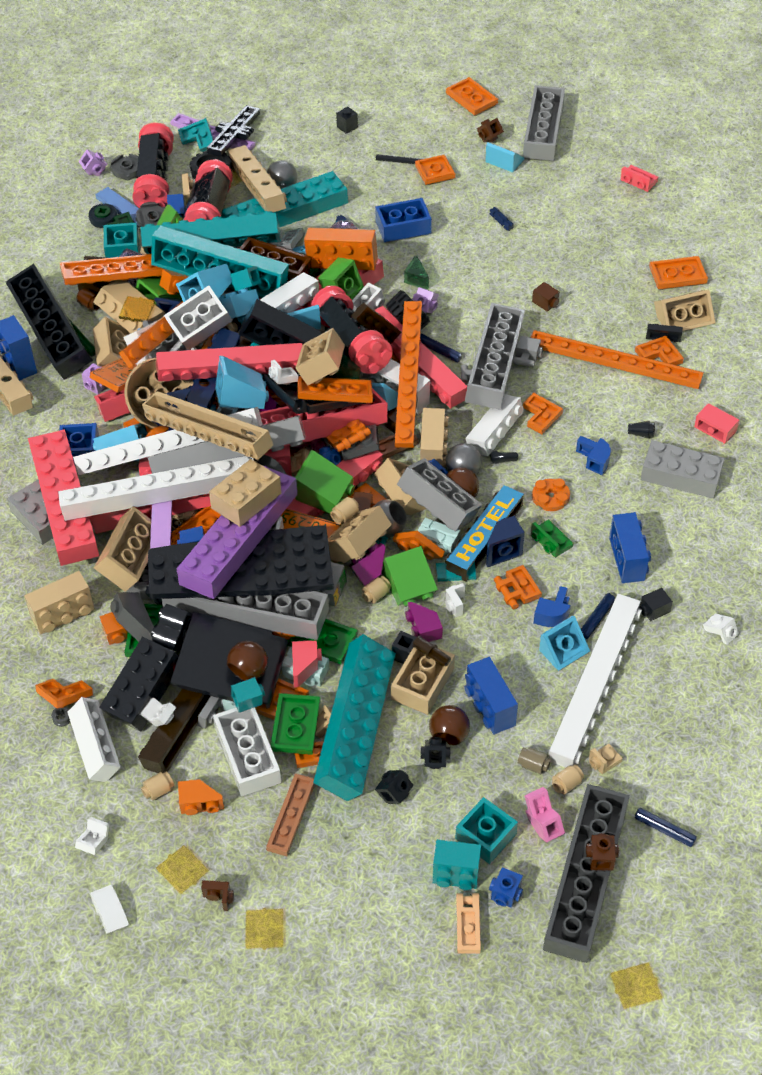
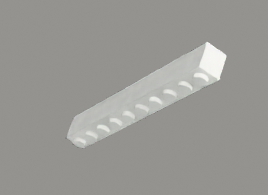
M258 407L227 415L258 427L263 425ZM174 429L73 458L78 475L204 442V440Z
M243 456L58 491L60 508L64 520L67 521L130 509L133 506L140 507L209 494L211 489L248 460H253V458Z
M617 594L549 750L548 759L551 760V763L565 768L575 763L579 764L582 756L580 749L581 747H586L588 743V730L592 731L595 726L596 719L594 716L595 714H600L603 706L601 702L602 697L606 698L610 689L607 685L609 682L613 683L616 675L615 666H620L623 658L621 652L622 650H627L629 644L627 638L629 635H633L636 627L634 621H639L642 613V610L639 609L641 601Z

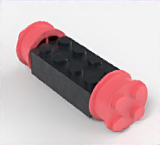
M163 123L146 124L139 132L137 179L133 187V201L138 208L146 202H156L162 208L167 205V195L169 194L166 171H168L167 161H169V155L173 150L174 136L171 129Z
M215 159L205 161L200 165L186 207L184 220L193 222L199 218L212 220L213 217L222 216L225 199L227 198L226 195L230 190L233 178L231 169L224 162Z
M326 286L314 296L311 306L319 305L321 324L328 328H334L345 346L349 349V358L361 372L375 374L389 363L392 357L390 343L384 339L380 332L368 330L351 316L354 313L353 302L342 288Z

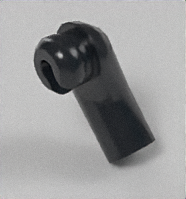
M492 451L490 453L491 462L498 464L517 461L518 453Z

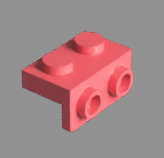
M630 165L628 168L625 166L622 168L620 180L648 192L658 182V176Z

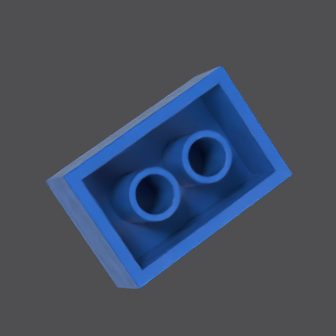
M423 198L375 206V221L384 242L431 234L432 218Z
M14 315L0 320V352L3 355L4 362L9 364L12 372L15 371L19 381L38 373L29 336Z
M636 512L612 516L609 540L622 583L645 581L646 574L649 573L648 562L651 561L650 550L646 549V536L642 535L641 520L637 519Z
M490 656L468 664L467 674H465V692L468 697L473 698L477 713L481 712L486 729H490L494 735L516 726L518 703Z

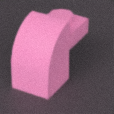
M544 787L524 795L528 808L526 815L541 839L547 843L565 834L561 816L552 809L548 792Z

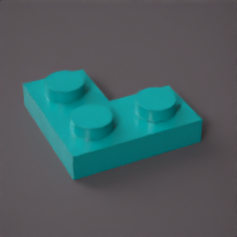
M206 118L178 129L182 144L185 145L197 140L201 152L206 151L207 147L214 140Z

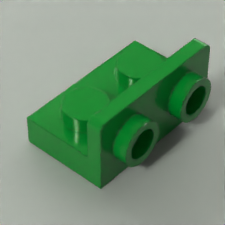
M549 519L540 525L536 522L532 523L531 537L534 541H538L548 554L551 553L556 558L573 547V542Z

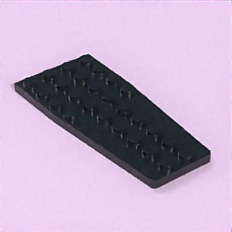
M326 525L269 530L216 597L265 596L333 590L334 584ZM199 541L148 550L149 594L151 599L207 597L179 585L178 566Z

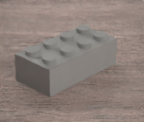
M651 440L642 468L641 481L714 499L725 458Z
M425 458L408 466L396 484L405 494L413 497L419 505L424 506L434 517L439 518L449 529L455 532L472 522L483 505Z

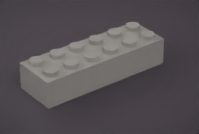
M534 86L524 139L523 158L554 161L564 105L565 88Z

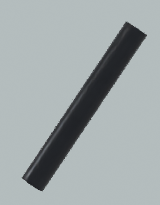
M376 154V161L415 164V161L422 160L421 158Z

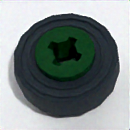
M103 203L92 207L89 210L88 217L94 227L103 228V225L114 222L113 217L117 216L118 212L113 205Z

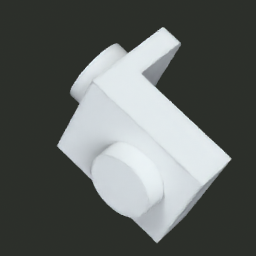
M271 360L269 376L276 384L288 385L292 382H298V374L292 367L281 368L276 360Z
M463 583L446 589L445 604L447 610L453 612L455 618L463 615V603L460 598L465 597V585Z
M715 613L703 624L707 632L720 635L723 643L726 645L739 634L735 620L732 617Z
M151 698L142 710L141 715L155 727L167 725L174 717L173 712L176 707L171 703L162 705L155 698Z
M90 817L87 829L76 840L75 848L95 855L108 840L109 824Z

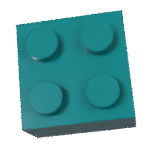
M137 223L103 225L105 258L139 255Z
M483 797L456 826L455 839L462 843L481 845L480 858L490 865L517 835L518 822Z
M436 839L433 861V884L443 888L457 886L462 890L477 889L481 845Z

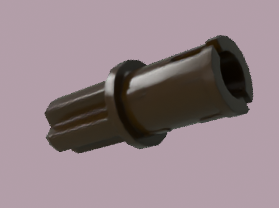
M421 636L414 640L412 646L424 653L427 659L432 658L445 667L451 661V657L439 650L436 644L429 643Z

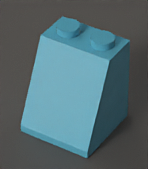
M223 264L196 272L177 283L176 286L183 302L207 286H210L219 299L232 283L231 272L228 265Z
M219 356L215 385L219 406L227 408L258 407V409H264L265 402H268L269 392L266 391V381H263L261 373L227 357Z
M135 424L94 438L93 448L95 451L145 438L148 433L143 424Z

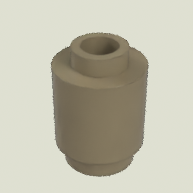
M523 747L517 763L521 764L522 768L542 774L543 771L547 772L551 760L548 759V754L530 747L528 749Z

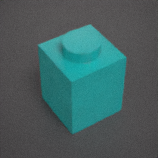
M256 266L230 274L235 291L262 283Z
M255 677L231 686V697L239 713L262 705L265 692L263 686L257 683Z

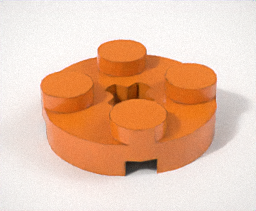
M560 478L538 480L533 488L532 499L543 510L558 511L568 504L570 490L565 485V481ZM554 493V497H550V495L546 494Z

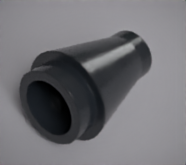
M650 421L629 423L628 434L648 439L649 437H654L655 423Z

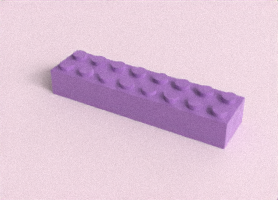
M264 466L280 476L281 494L241 527L221 515L178 566L179 585L214 599L297 496L296 478Z

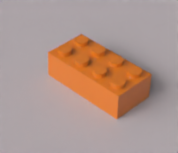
M308 228L304 244L306 255L312 257L311 268L327 269L339 257L354 260L358 270H375L378 260L375 230Z

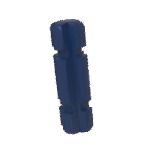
M493 207L490 209L489 214L500 225L504 226L507 231L514 228V223L498 208Z

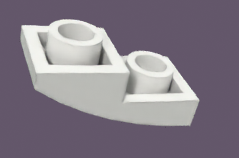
M112 885L90 893L106 934L129 926L124 910Z

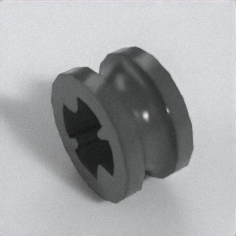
M67 707L55 708L52 711L51 716L56 726L63 727L70 723L69 709ZM61 714L63 716V714H65V718L62 719L60 717V719H58V715Z

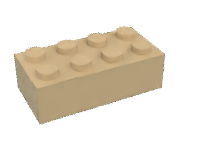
M134 506L120 518L94 566L95 570L125 592L139 580L148 562L151 519Z

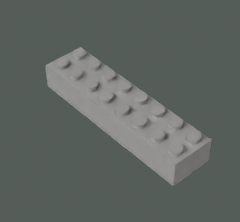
M491 303L468 382L465 402L492 409H501L525 310Z
M300 415L259 426L269 431L273 446L270 448L272 452L282 450L286 444H290L291 447L303 443L302 440L306 438ZM246 431L248 434L255 435L253 432ZM204 441L148 457V461L153 474L243 457L245 455Z
M316 591L265 596L215 597L214 599L209 597L162 599L163 607L169 604L192 614L194 611L266 630L318 640L329 611L328 594Z

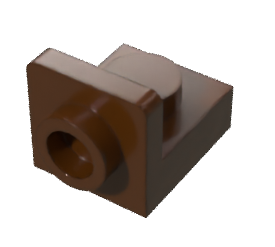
M202 880L201 890L203 897L211 901H218L219 898H222L223 911H228L229 904H233L234 890L230 889L229 882Z

